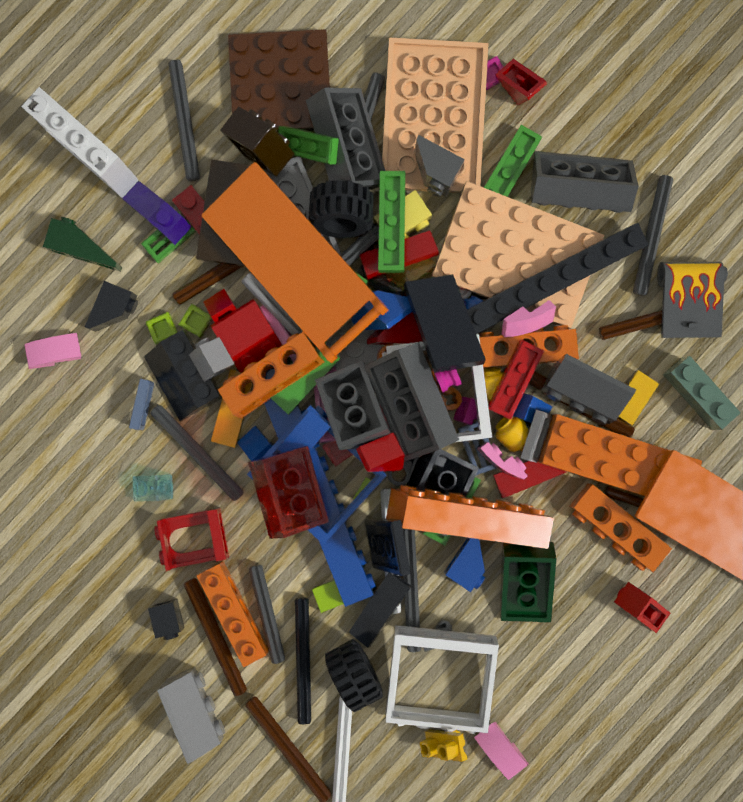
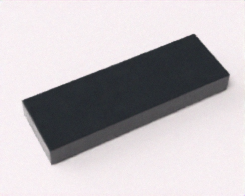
M388 573L349 633L369 648L412 586L398 575Z

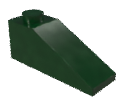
M61 217L60 220L51 218L43 244L45 249L121 272L122 266L82 229L76 226V221Z

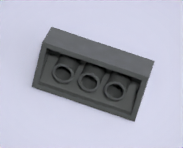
M323 88L307 99L306 103L315 133L339 138L336 164L324 163L329 181H352L370 190L379 188L380 171H385L361 88Z
M535 151L531 182L532 203L543 206L549 204L561 205L566 208L582 207L589 210L603 209L616 213L623 211L632 212L639 187L633 160Z
M419 342L364 365L391 432L394 433L404 453V462L440 450L459 440Z

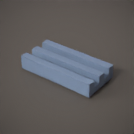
M140 379L129 428L135 430H143L145 428L154 382Z
M478 421L472 425L469 424L458 428V432L474 431V428L478 427ZM488 438L482 439L483 442H489ZM478 439L472 440L482 466L476 475L495 469L496 467L492 464L487 466L485 458L477 450L480 446ZM462 441L469 462L477 466L469 442Z

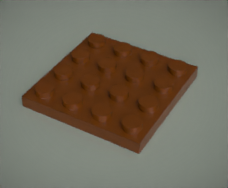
M327 30L229 34L232 114L239 106L247 112L250 109L255 111L263 121L266 119L272 121L278 127L277 132H279V126H287L305 131L314 130L306 100L323 88H330Z

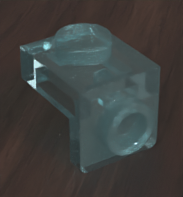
M171 474L132 476L134 501L173 499V480Z

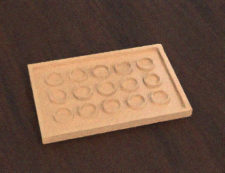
M389 38L382 161L385 171H405V190L427 191L428 187L424 186L414 153L418 135L465 159L449 193H461L466 181L480 186L488 43Z
M466 181L431 277L453 274L459 288L485 298H490L603 240L604 235ZM590 276L527 307L526 310L532 312L550 300L556 306L554 319L551 323L559 326L568 325V328L571 329Z

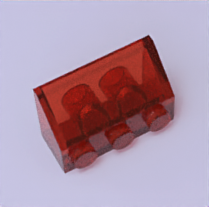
M308 446L248 462L269 539L286 538L329 522Z

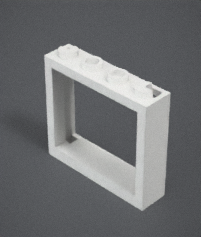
M40 87L21 106L54 139L121 198L139 181L113 151Z
M419 342V344H420V346H421V348H422V351H423V350H426V349H425V346H424V343H423V342ZM415 343L386 346L387 352H383L382 357ZM483 365L471 367L479 430L457 433L459 440L456 442L492 438Z
M395 625L386 704V723H396L398 726L415 725L421 729H428L430 727L441 728L448 732L462 730L474 734V732L488 733L499 648L497 637L494 635ZM401 645L486 654L479 714L395 705Z

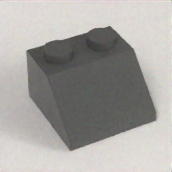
M418 135L414 153L424 186L428 187L427 191L437 197H441V195L447 197L461 171L465 159Z

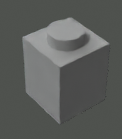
M220 337L211 341L209 338L199 341L195 344L196 349L189 355L203 381L224 373L234 365Z

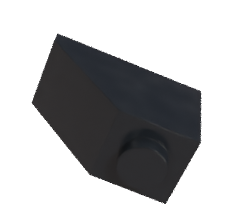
M104 281L85 327L96 332L128 319L129 315L133 314L137 308L138 300L136 298L138 295Z

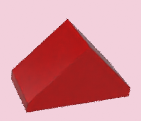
M514 58L495 74L497 80L517 105L530 100L547 85L546 80Z
M394 433L356 449L367 472L400 471L403 469L404 453Z

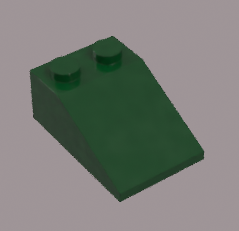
M503 542L501 621L551 623L557 560L554 542H549L548 549Z

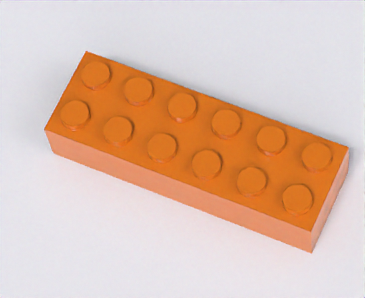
M553 414L537 463L645 497L670 450L559 414ZM686 456L701 466V460Z
M401 485L400 489L391 488L386 519L401 520L402 528L547 549L554 518L545 515V510L534 508L533 505L519 503L514 505L511 502L497 499L493 502L478 496L467 498L462 494L452 492L446 495L432 489H425L424 492L407 485Z

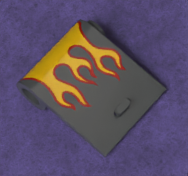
M722 262L659 263L657 282L660 287H663L661 338L722 337L724 282L728 276L727 268L724 267Z

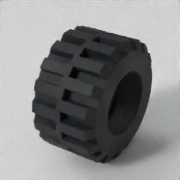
M337 180L320 183L313 187L310 192L308 220L320 234L330 237L351 238L365 234L371 230L373 225V193L367 187L352 181Z
M351 639L325 653V662L331 679L342 700L351 711L355 713L383 698V690L376 672L357 641Z

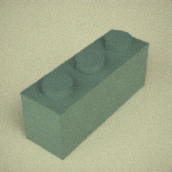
M691 356L680 358L662 374L711 430L724 429L741 413Z

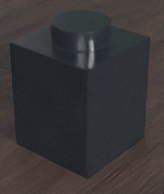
M178 599L154 604L148 608L155 639L163 637L164 640L176 638L179 636L178 633L185 628Z

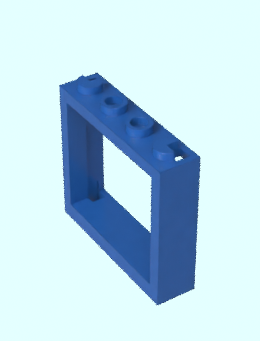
M310 405L247 475L324 545L387 474L383 471L373 472L376 476L327 529L320 525L263 472L269 463L280 453L278 450L279 446L310 409L330 425L326 412L319 405L316 408ZM330 427L328 432L334 437L332 428ZM348 449L361 461L356 449Z

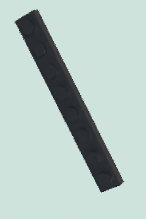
M634 223L468 308L467 312L475 333L477 334L504 320L521 307L526 309L648 246L649 244L639 223Z

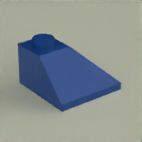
M378 290L372 291L387 306L389 311L384 315H379L364 330L391 328L412 312L408 298ZM370 301L351 317L353 325L374 307Z

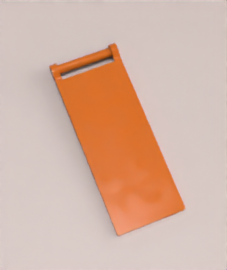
M256 162L252 163L202 214L203 219L330 363H333L338 358L337 355L379 315H384L389 311L387 306L372 292ZM370 301L374 307L329 348L325 342Z
M671 450L638 508L635 517L743 581V491L676 450Z

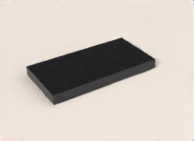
M454 275L406 281L404 290L434 373L483 365L486 359Z
M385 518L365 519L364 523L373 568L400 576L411 574L401 520Z

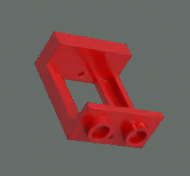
M221 508L160 519L157 521V526L154 527L155 537L157 541L160 540L162 550L159 551L160 563L162 566L165 565L166 571L173 568L214 560L221 561L229 558ZM209 523L213 542L212 548L179 553L171 547L170 537L175 530Z

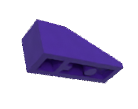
M140 181L122 198L174 245L191 228L190 224L176 210Z

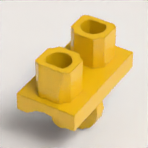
M433 729L425 731L426 739L419 743L422 757H435L445 761L453 760L459 762L467 760V755L463 749L465 746L463 733L457 730L453 732Z

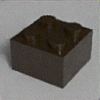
M238 106L220 129L246 159L253 163L256 162L262 169L275 177L279 175L295 154L288 146L290 144L289 140L280 133H277L278 127L269 119L263 121L251 109L247 112Z

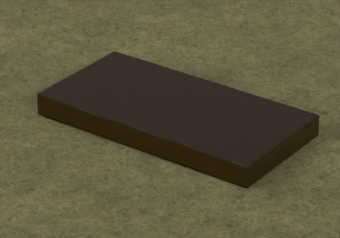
M211 160L203 213L250 165ZM202 217L196 259L246 267Z

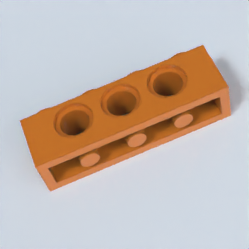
M568 325L554 326L553 331H544L542 327L531 333L514 337L494 336V332L479 333L480 346L486 359L483 369L507 367L519 340L527 341L544 350L538 364L555 363L565 354L579 359L576 329H569ZM546 338H550L555 342L556 347L554 351H548L545 348L544 341ZM495 343L505 345V355L500 356L495 353Z
M304 332L293 334L286 340L287 343L283 346L269 350L265 354V358L259 362L247 365L243 373L237 377H230L223 382V386L218 391L234 416L240 419L270 400L271 397L325 362ZM292 354H296L295 362L287 365V358ZM271 368H274V376L270 379H266L267 371ZM253 382V390L245 394L246 385Z
M587 483L569 506L574 510L572 515L583 524L587 521L594 526L592 531L603 540L606 537L613 542L611 547L623 556L625 553L633 558L631 563L642 572L645 569L654 572L672 550L669 545L593 484ZM601 506L604 510V515L600 520H596L593 512L597 507ZM621 522L623 532L621 535L616 536L613 528L617 523ZM637 539H641L643 547L640 551L635 552L633 544Z
M224 561L199 573L197 578L243 668L265 657L269 651L268 646Z

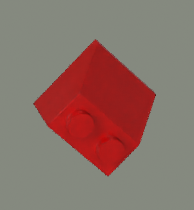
M254 299L210 325L217 338L220 337L240 373L244 372V368L247 365L259 362L265 358V354L269 350L283 346Z

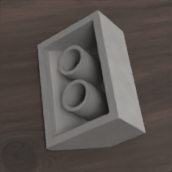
M195 667L167 678L157 690L187 764L221 744L224 738L223 734H225L222 721L220 719L217 720L214 714V701L210 695H206L204 690L206 686L204 677L201 672L197 673Z

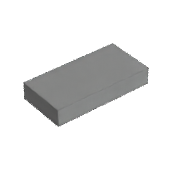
M536 410L521 459L535 463L538 462L552 415Z

